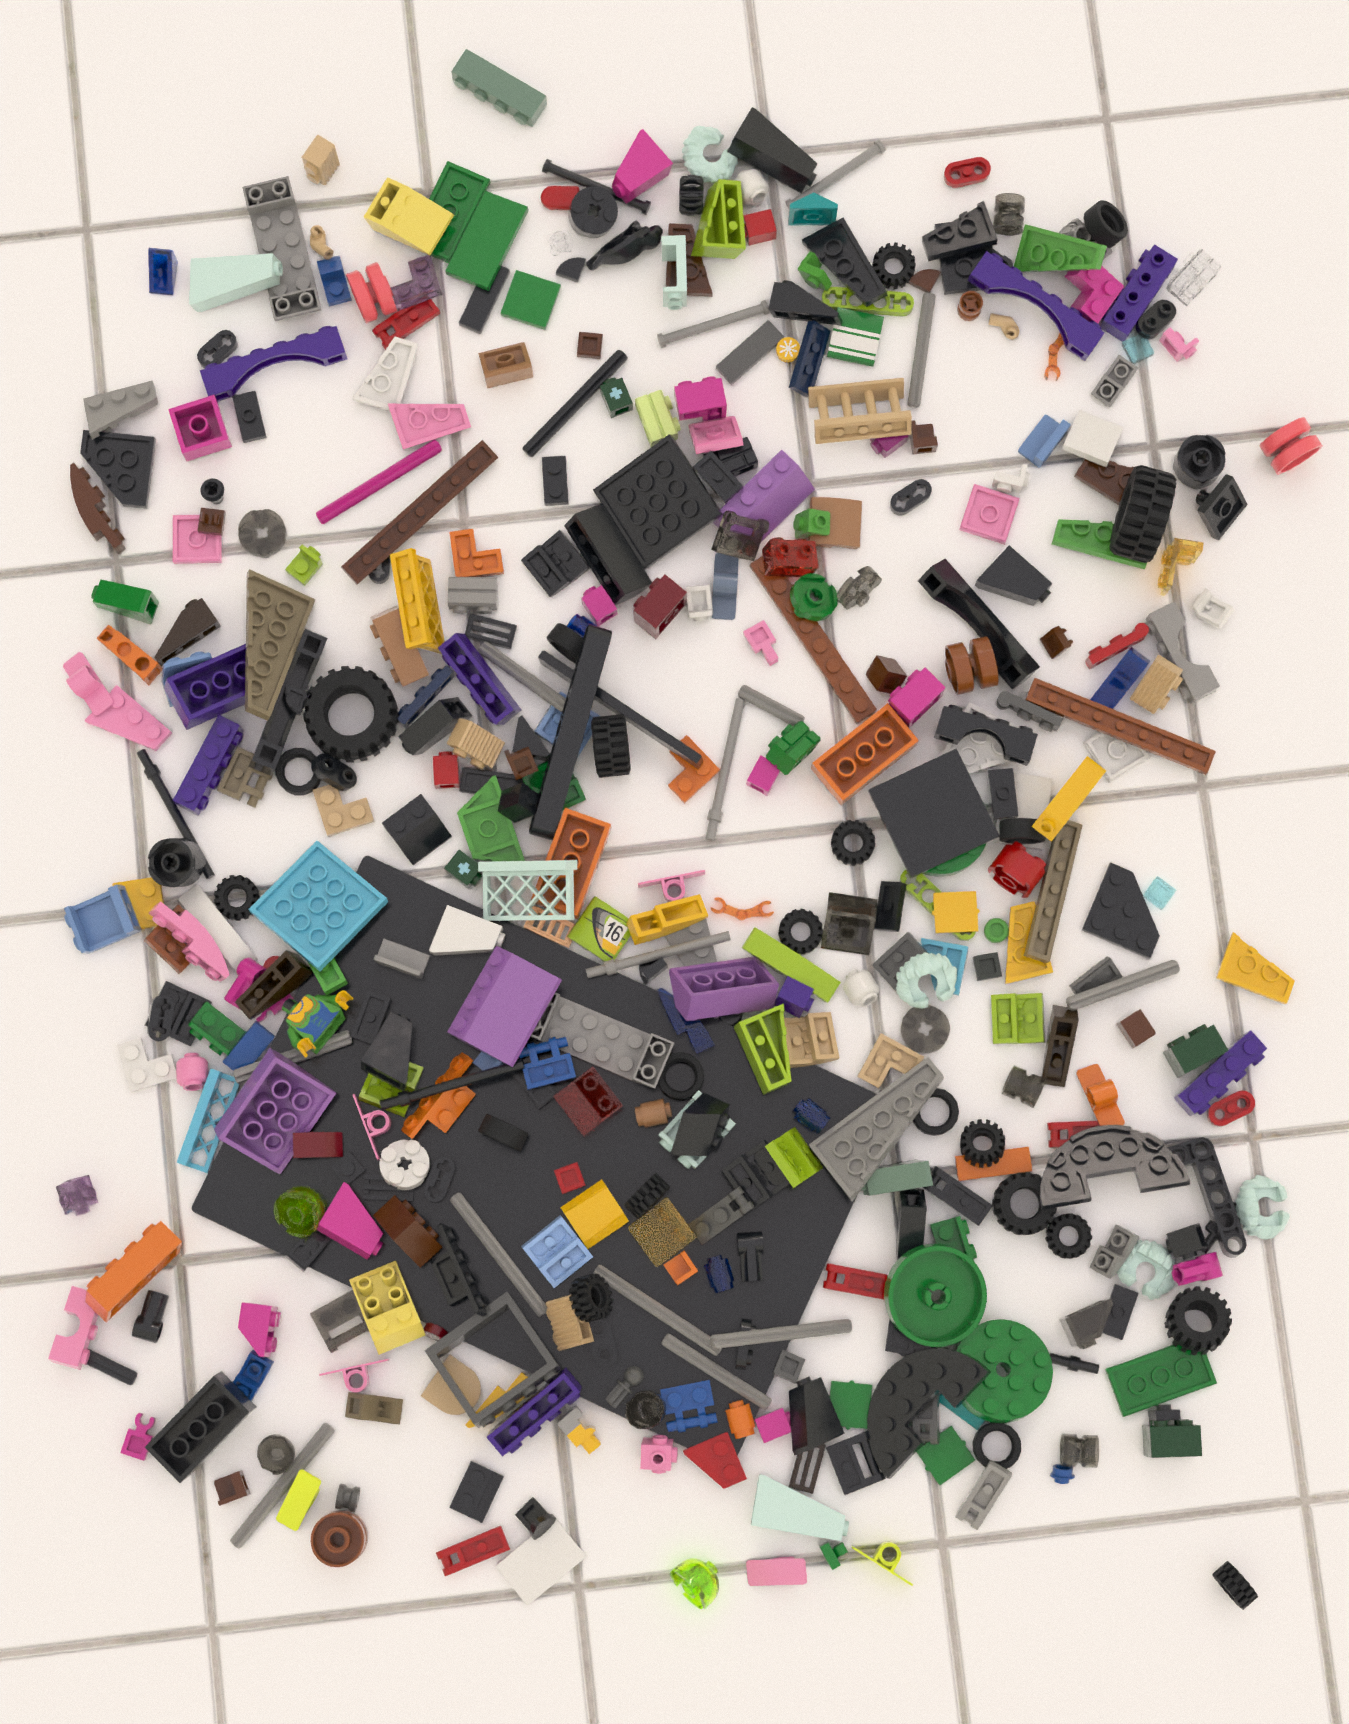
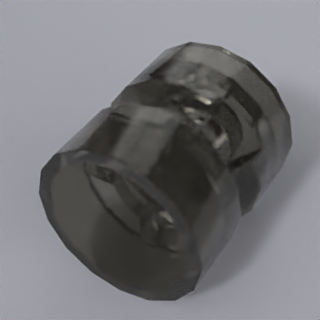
M1002 193L995 196L994 212L996 214L993 217L995 233L1005 236H1015L1023 233L1024 217L1022 214L1025 212L1026 200L1024 196L1015 193Z
M1013 1065L1001 1094L1011 1099L1020 1097L1021 1103L1034 1108L1046 1079L1036 1074L1027 1076V1070Z
M1061 1434V1466L1076 1467L1080 1463L1085 1468L1098 1467V1435L1083 1434L1081 1438H1078L1077 1434Z

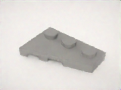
M153 380L83 398L92 440L100 436L99 432L108 427L113 429L119 426L118 422L128 416L134 418L159 404Z
M704 919L682 930L666 935L665 938L670 946L711 935L707 919ZM713 945L677 955L683 966L717 962Z

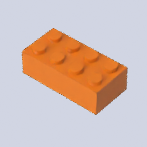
M887 703L812 762L811 769L842 806L915 748L919 740Z
M565 808L545 861L577 860V870H573L574 918L578 920L612 827L610 823ZM560 875L554 881V884L560 891L566 886V875ZM539 876L535 887L538 891L546 884L541 876ZM549 887L543 894V897L551 904L557 897V894ZM561 899L554 909L558 913L566 915V904ZM540 900L535 903L538 906L547 908Z
M162 1221L156 1225L150 1224L143 1231L141 1240L137 1243L132 1241L124 1249L125 1254L119 1260L117 1258L113 1259L106 1266L105 1269L107 1271L100 1278L95 1276L87 1284L86 1287L88 1289L86 1290L85 1302L106 1323L179 1254L182 1241Z

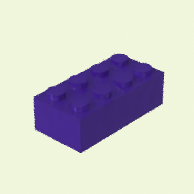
M246 644L166 678L164 690L186 730L214 719L218 714L222 715L245 705Z

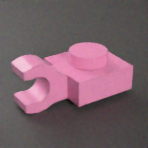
M764 620L743 631L744 637L755 654L762 651L769 666L778 662V656L771 646L776 643V639Z

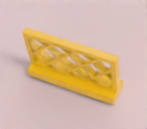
M413 548L390 554L406 649L421 648L442 654L438 647L445 640L431 560L416 555V550Z

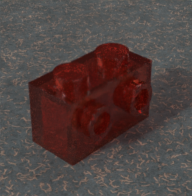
M775 537L770 539L762 549L765 576L801 577L805 574L815 573L819 568L815 541H807L803 538L784 540L781 537Z

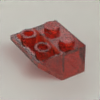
M593 1066L553 1096L584 1138L623 1107L622 1103Z

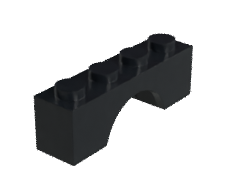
M956 705L943 706L934 735L935 739L957 745L969 734L985 733L992 736L1000 744L1005 760L1025 766L1029 764L1038 736L1037 733H1033L1032 728L1026 726L1013 727L1009 725L1010 722L1003 719L993 721L987 719L986 715L980 712H972V714L963 712V708Z

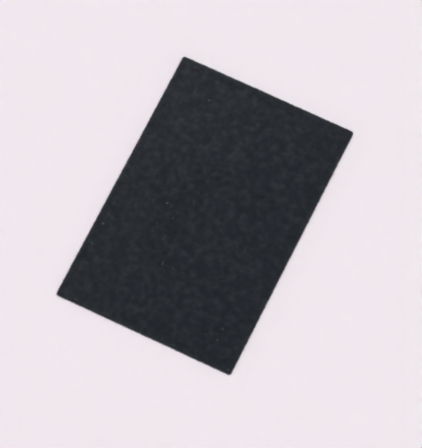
M364 856L356 873L387 898L388 903L334 957L348 984L328 995H337L340 991L345 990L354 998L346 1002L349 1006L347 1010L339 1007L342 1009L345 1020L334 1034L348 1030L350 1034L352 1033L367 990L391 998L382 1026L391 1012L396 1015L402 1014L413 1023L409 1062L424 1067L416 1088L418 1090L434 1085L436 1080L449 1069L452 1059L461 1052L472 1058L473 1062L481 1053V1051L465 1044L447 1031L492 952L435 956L430 954L429 949L447 905L482 919L483 909L375 858ZM490 921L501 925L504 929L502 933L506 934L501 946L502 949L519 956L562 980L555 992L560 994V997L648 1034L653 1033L674 1042L670 1055L684 1052L691 1054L699 1060L704 1073L703 1084L699 1091L730 1104L727 1114L730 1115V1119L736 1124L723 1138L717 1150L714 1149L696 1169L692 1166L687 1169L677 1160L680 1157L679 1155L671 1154L659 1143L661 1138L658 1135L687 1105L692 1097L687 1100L671 1099L661 1091L658 1083L654 1089L630 1081L573 1056L571 1058L576 1078L551 1084L558 1092V1095L541 1109H538L511 1073L467 1085L476 1095L446 1133L429 1120L425 1122L413 1139L401 1131L404 1121L417 1110L421 1099L412 1101L405 1118L358 1100L364 1115L380 1110L389 1115L392 1124L389 1131L373 1138L380 1158L384 1148L399 1140H416L429 1156V1173H427L423 1183L414 1188V1202H408L415 1209L412 1214L417 1212L425 1220L426 1223L423 1226L427 1228L430 1225L439 1235L436 1240L442 1248L420 1268L392 1240L373 1217L388 1201L363 1200L364 1174L381 1175L380 1160L376 1158L353 1098V1094L357 1098L359 1097L368 1073L361 1069V1060L371 1044L352 1038L353 1043L296 1063L336 1092L310 1132H342L343 1156L350 1151L366 1170L349 1186L383 1233L379 1240L383 1244L376 1256L371 1254L368 1259H365L331 1239L309 1265V1268L352 1288L349 1279L396 1261L420 1321L436 1324L450 1333L476 1314L469 1299L453 1307L448 1305L430 1263L431 1260L448 1252L437 1225L442 1223L452 1227L458 1237L456 1241L458 1248L462 1249L467 1257L468 1262L465 1264L468 1270L472 1271L476 1277V1289L478 1293L484 1296L487 1305L508 1292L561 1367L557 1373L567 1368L582 1386L579 1393L581 1398L652 1432L665 1435L668 1439H673V1442L686 1448L728 1432L738 1456L746 1437L735 1439L734 1433L731 1434L725 1410L729 1409V1403L743 1400L744 1404H750L753 1419H755L760 1407L664 1347L662 1341L666 1334H671L766 1395L775 1376L772 1373L782 1349L787 1350L791 1340L749 1345L748 1350H753L751 1366L746 1365L745 1370L735 1369L738 1346L722 1348L719 1355L714 1356L613 1288L608 1287V1291L611 1290L612 1295H609V1297L613 1299V1303L610 1304L612 1311H609L610 1314L605 1319L610 1323L618 1352L616 1361L608 1367L599 1366L593 1359L589 1343L558 1351V1346L553 1341L554 1331L547 1314L545 1313L541 1317L536 1315L450 1202V1199L458 1192L464 1196L545 1304L547 1301L572 1295L569 1293V1288H573L571 1283L574 1282V1279L593 1274L596 1267L602 1265L710 1337L716 1334L740 1332L742 1318L752 1319L751 1325H756V1330L798 1325L855 1199L853 1202L849 1199L822 1163L823 1169L794 1188L789 1184L752 1211L744 1214L703 1245L688 1224L735 1190L722 1169L741 1155L747 1153L764 1140L769 1144L794 1127H796L809 1146L810 1143L877 1095L876 1093L817 1065L790 1068L791 1082L784 1087L763 1095L733 1026L714 1017L686 1021L675 1007L674 998L618 972L609 976L603 974L588 978L586 969L601 964L509 921ZM383 939L430 955L431 957L423 978L419 979L376 963L373 959L375 955H378ZM314 973L300 985L293 999L294 1001L299 1003L307 994L311 996L326 995ZM286 1014L270 1048L278 1053L294 1049L287 1035L289 1027L286 1023V1018L289 1014ZM530 1037L525 1047H527L528 1043L534 1042V1044H538L540 1042ZM552 1051L537 1054L539 1061L553 1057ZM472 1062L462 1076L482 1070ZM676 1062L667 1069L666 1081L672 1089L685 1091L693 1085L695 1072L688 1063ZM664 1099L665 1103H670L672 1117L668 1118L669 1123L647 1128L645 1126H638L635 1107L640 1106V1103ZM486 1114L501 1119L529 1134L521 1151H517L478 1132ZM384 1116L374 1118L373 1126L375 1129H381L385 1126L386 1120ZM223 1142L192 1205V1211L285 1256L317 1217L322 1219L342 1186L343 1182L330 1168L342 1157H292L279 1175ZM439 1157H449L456 1166L452 1182L442 1201L437 1203L431 1202L424 1196V1186L431 1168ZM401 1160L398 1168L403 1167L404 1170H408V1165L412 1163ZM445 1161L444 1164H438L437 1168L441 1170L438 1178L442 1179L445 1172L451 1171L448 1161ZM577 1162L586 1186L562 1194L554 1170ZM657 1173L670 1188L638 1219L624 1204L651 1176ZM602 1179L629 1222L589 1248L588 1251L592 1254L593 1258L557 1287L553 1288L521 1246L560 1215L580 1239L560 1207ZM370 1180V1185H389L383 1180ZM437 1180L435 1187L429 1188L428 1191L432 1193L431 1198L442 1194V1191L439 1190L441 1181ZM369 1190V1195L409 1196V1191ZM732 1201L735 1207L739 1209L740 1207L738 1206L736 1201ZM762 1231L764 1254H762L763 1281L742 1282L737 1233ZM682 1251H685L698 1272L677 1286L664 1267V1264ZM510 1309L464 1341L531 1374L547 1364ZM596 1325L594 1332L598 1335L602 1334L603 1326ZM603 1349L600 1352L601 1358L608 1359L610 1352L607 1349ZM631 1366L639 1367L644 1373L642 1383L638 1386H632L630 1390L633 1394L629 1393L617 1408L612 1407L606 1401V1397L618 1384L616 1381H624V1373L627 1368ZM710 1380L714 1405L704 1408L706 1414L716 1413L718 1423L708 1424L706 1428H701L700 1426L688 1428L686 1432L678 1433V1430L668 1432L666 1422L675 1421L676 1417L675 1413L665 1415L660 1389ZM697 1409L682 1411L683 1419L698 1416Z

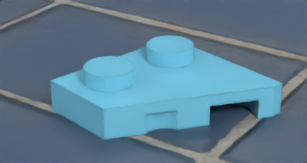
M921 938V944L929 954L933 953L936 955L939 953L941 956L945 955L951 965L957 968L956 990L953 995L959 996L969 947ZM931 975L932 984L936 991L937 979Z

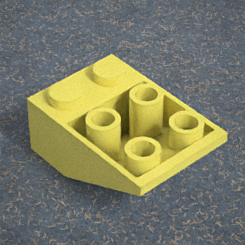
M388 177L364 215V219L374 231L427 255L432 254L454 217L453 213L425 196Z
M396 1261L349 1279L379 1355L426 1336Z

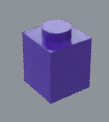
M787 976L774 1006L784 1004L785 1012L800 1018L803 1011L809 1012L815 1000L811 998L814 989Z

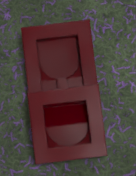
M342 1132L292 1133L293 1158L343 1157Z

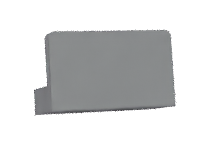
M383 939L378 955H375L373 960L383 966L422 979L431 956Z

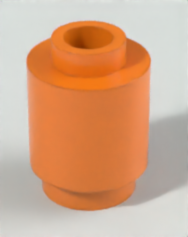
M743 1400L729 1403V1409H726L725 1412L731 1434L734 1433L735 1439L755 1434L754 1427L756 1426L750 1404H744Z

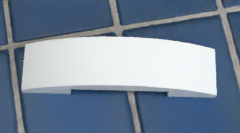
M198 884L178 898L184 908L206 928L222 955L235 971H237L239 963L245 958L249 957L255 961L258 960Z

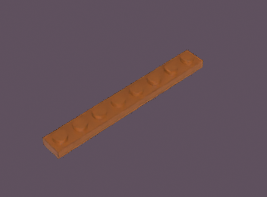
M770 551L749 564V567L855 723L858 724L876 712L877 708L819 623L796 616L790 600L792 584Z
M1037 678L1033 679L1025 699L1049 712L1205 775L1208 773L1216 753L1213 749Z

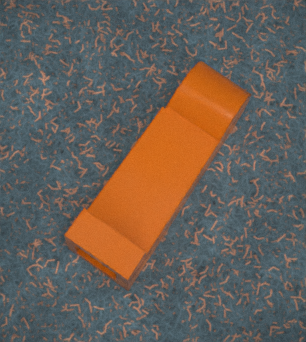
M107 625L96 638L147 685H150L163 670L158 662L110 625Z

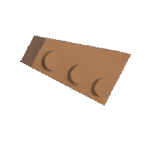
M396 605L370 617L373 622L370 625V629L375 639L380 637L383 644L380 651L385 661L390 660L393 669L390 670V673L395 683L400 682L402 687L428 676L429 673L418 649H406L398 606Z

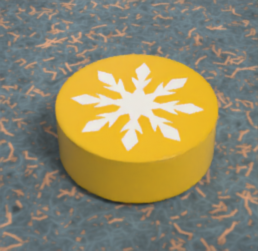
M782 338L777 344L776 354L783 362H793L798 357L800 345L794 338Z

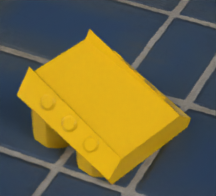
M602 1179L560 1207L587 1249L629 1222Z

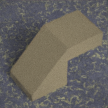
M348 1392L345 1417L400 1425L403 1399Z

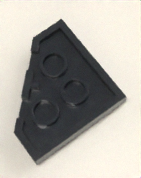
M945 223L935 224L934 229L938 228L939 226ZM993 246L939 259L944 295L980 291L979 288L968 281V278L986 251L990 254L995 253L1003 259V263L1010 268L1013 266L1012 260L994 250Z
M83 430L80 454L123 507L147 509L156 438L152 436L99 432L100 436L92 440L89 430Z
M1110 862L1081 930L1150 959L1160 937L1134 873Z

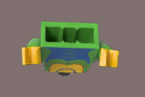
M345 990L340 991L337 995L311 996L307 994L299 1003L288 998L284 1002L282 1010L289 1014L286 1018V1023L289 1027L287 1035L292 1047L301 1052L305 1058L308 1056L306 1052L309 1049L317 1055L345 1020L342 1009L339 1007L347 1010L349 1006L346 1002L354 998Z

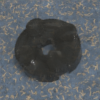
M252 510L244 515L238 526L240 543L245 551L253 556L269 558L280 551L285 544L287 530L284 521L273 510ZM259 528L261 530L267 528L268 536L261 539L258 538L257 530Z
M871 566L859 569L857 572L860 575L855 579L850 576L837 593L839 600L837 601L844 609L848 610L855 605L859 607L865 605L870 599V592L881 583L882 578Z
M928 1005V1008L923 1009L911 1008L903 1017L900 1026V1034L904 1044L911 1050L921 1054L934 1053L942 1048L950 1032L947 1016L943 1011L932 1005ZM925 1022L926 1026L931 1025L932 1029L928 1031V1036H925L924 1033H919L918 1029L921 1028V1023Z

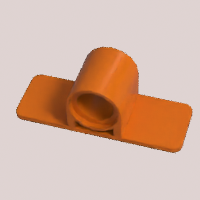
M1098 1064L1077 1070L1076 1075L1099 1125H1124L1125 1121L1117 1105L1118 1093L1113 1081L1105 1079Z

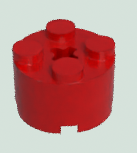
M1015 841L1012 845L1006 844L989 866L988 873L990 874L993 871L995 876L992 879L1006 891L1014 895L1018 891L1023 893L1022 898H1028L1044 876L1046 863L1041 858L1033 857L1027 853L1026 848L1021 843Z

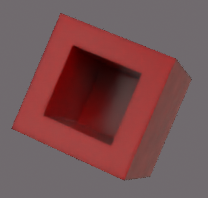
M771 209L743 215L745 238H747L748 246L776 239L777 230Z
M450 751L439 752L438 756H433L435 788H460L458 756L453 755Z

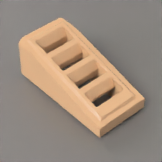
M537 906L532 907L538 915L545 911ZM526 920L524 929L569 949L572 940L567 935L575 925L574 923L567 920H551L545 932L542 928L546 920H540L537 928L533 926L535 920ZM557 922L560 924V926L557 930L556 935L553 936L551 935V933ZM565 926L569 927L565 939H560Z

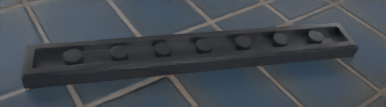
M542 650L538 656L540 664L570 683L574 670L545 650ZM599 686L597 687L594 700L617 715L623 714L628 723L697 769L700 768L703 763L702 755Z

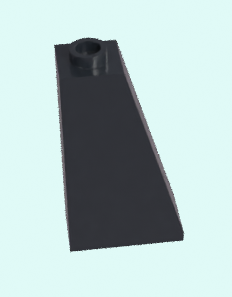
M751 107L727 152L802 194L806 185L811 187L817 176L814 170L818 163L757 109Z

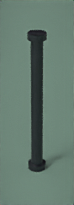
M546 159L542 168L543 173H552L586 188L600 186L610 192L615 200L626 204L622 198L615 195L613 188L552 163V160ZM634 198L626 205L642 211V214L647 215L651 201L646 200L644 202Z

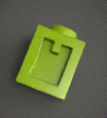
M302 544L299 547L300 552L285 570L305 586L323 563L319 558L321 554L312 546L307 548Z

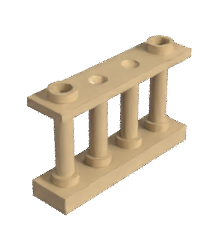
M904 378L808 387L809 408L818 407L820 419L814 420L815 444L911 435V411H901L899 399H904ZM889 400L891 412L877 413L875 401ZM866 403L867 415L853 416L851 404ZM842 405L844 417L829 418L827 406Z

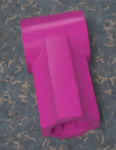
M252 958L243 959L237 967L238 977L225 995L224 1000L240 1009L235 1001L267 969Z
M1217 1252L1195 1257L1194 1260L1175 1264L1171 1272L1173 1280L1177 1282L1178 1286L1223 1276Z

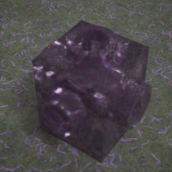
M89 1175L70 1179L56 1186L59 1203L65 1215L75 1213L76 1216L90 1212L89 1207L98 1203L96 1191L93 1188Z

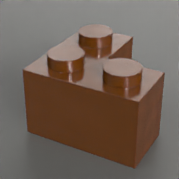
M394 1195L373 1217L392 1240L421 1268L442 1248L436 1240L439 1235L430 1225L427 1228L423 1226L426 1223L425 1220L417 1212L412 1214L415 1209L406 1199L401 1202Z

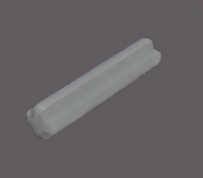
M742 685L738 692L739 698L792 726L799 721L804 722L805 720L803 715L747 685Z

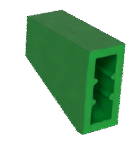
M100 579L99 585L94 586L91 595L92 602L97 608L147 624H152L159 605V601L150 590Z

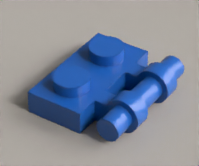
M552 1037L548 1038L549 1041L534 1044V1042L528 1043L527 1047L523 1048L519 1057L530 1056L531 1063L525 1064V1069H523L528 1090L576 1078L570 1053L560 1055L559 1048L568 1046L566 1037L558 1039ZM552 1051L553 1057L538 1060L537 1054Z
M710 1380L660 1389L665 1415L675 1413L676 1417L675 1421L666 1422L668 1432L677 1430L678 1433L686 1432L688 1428L698 1426L706 1428L708 1424L718 1423L716 1413L706 1414L704 1408L714 1405ZM697 1409L698 1416L683 1419L682 1411Z

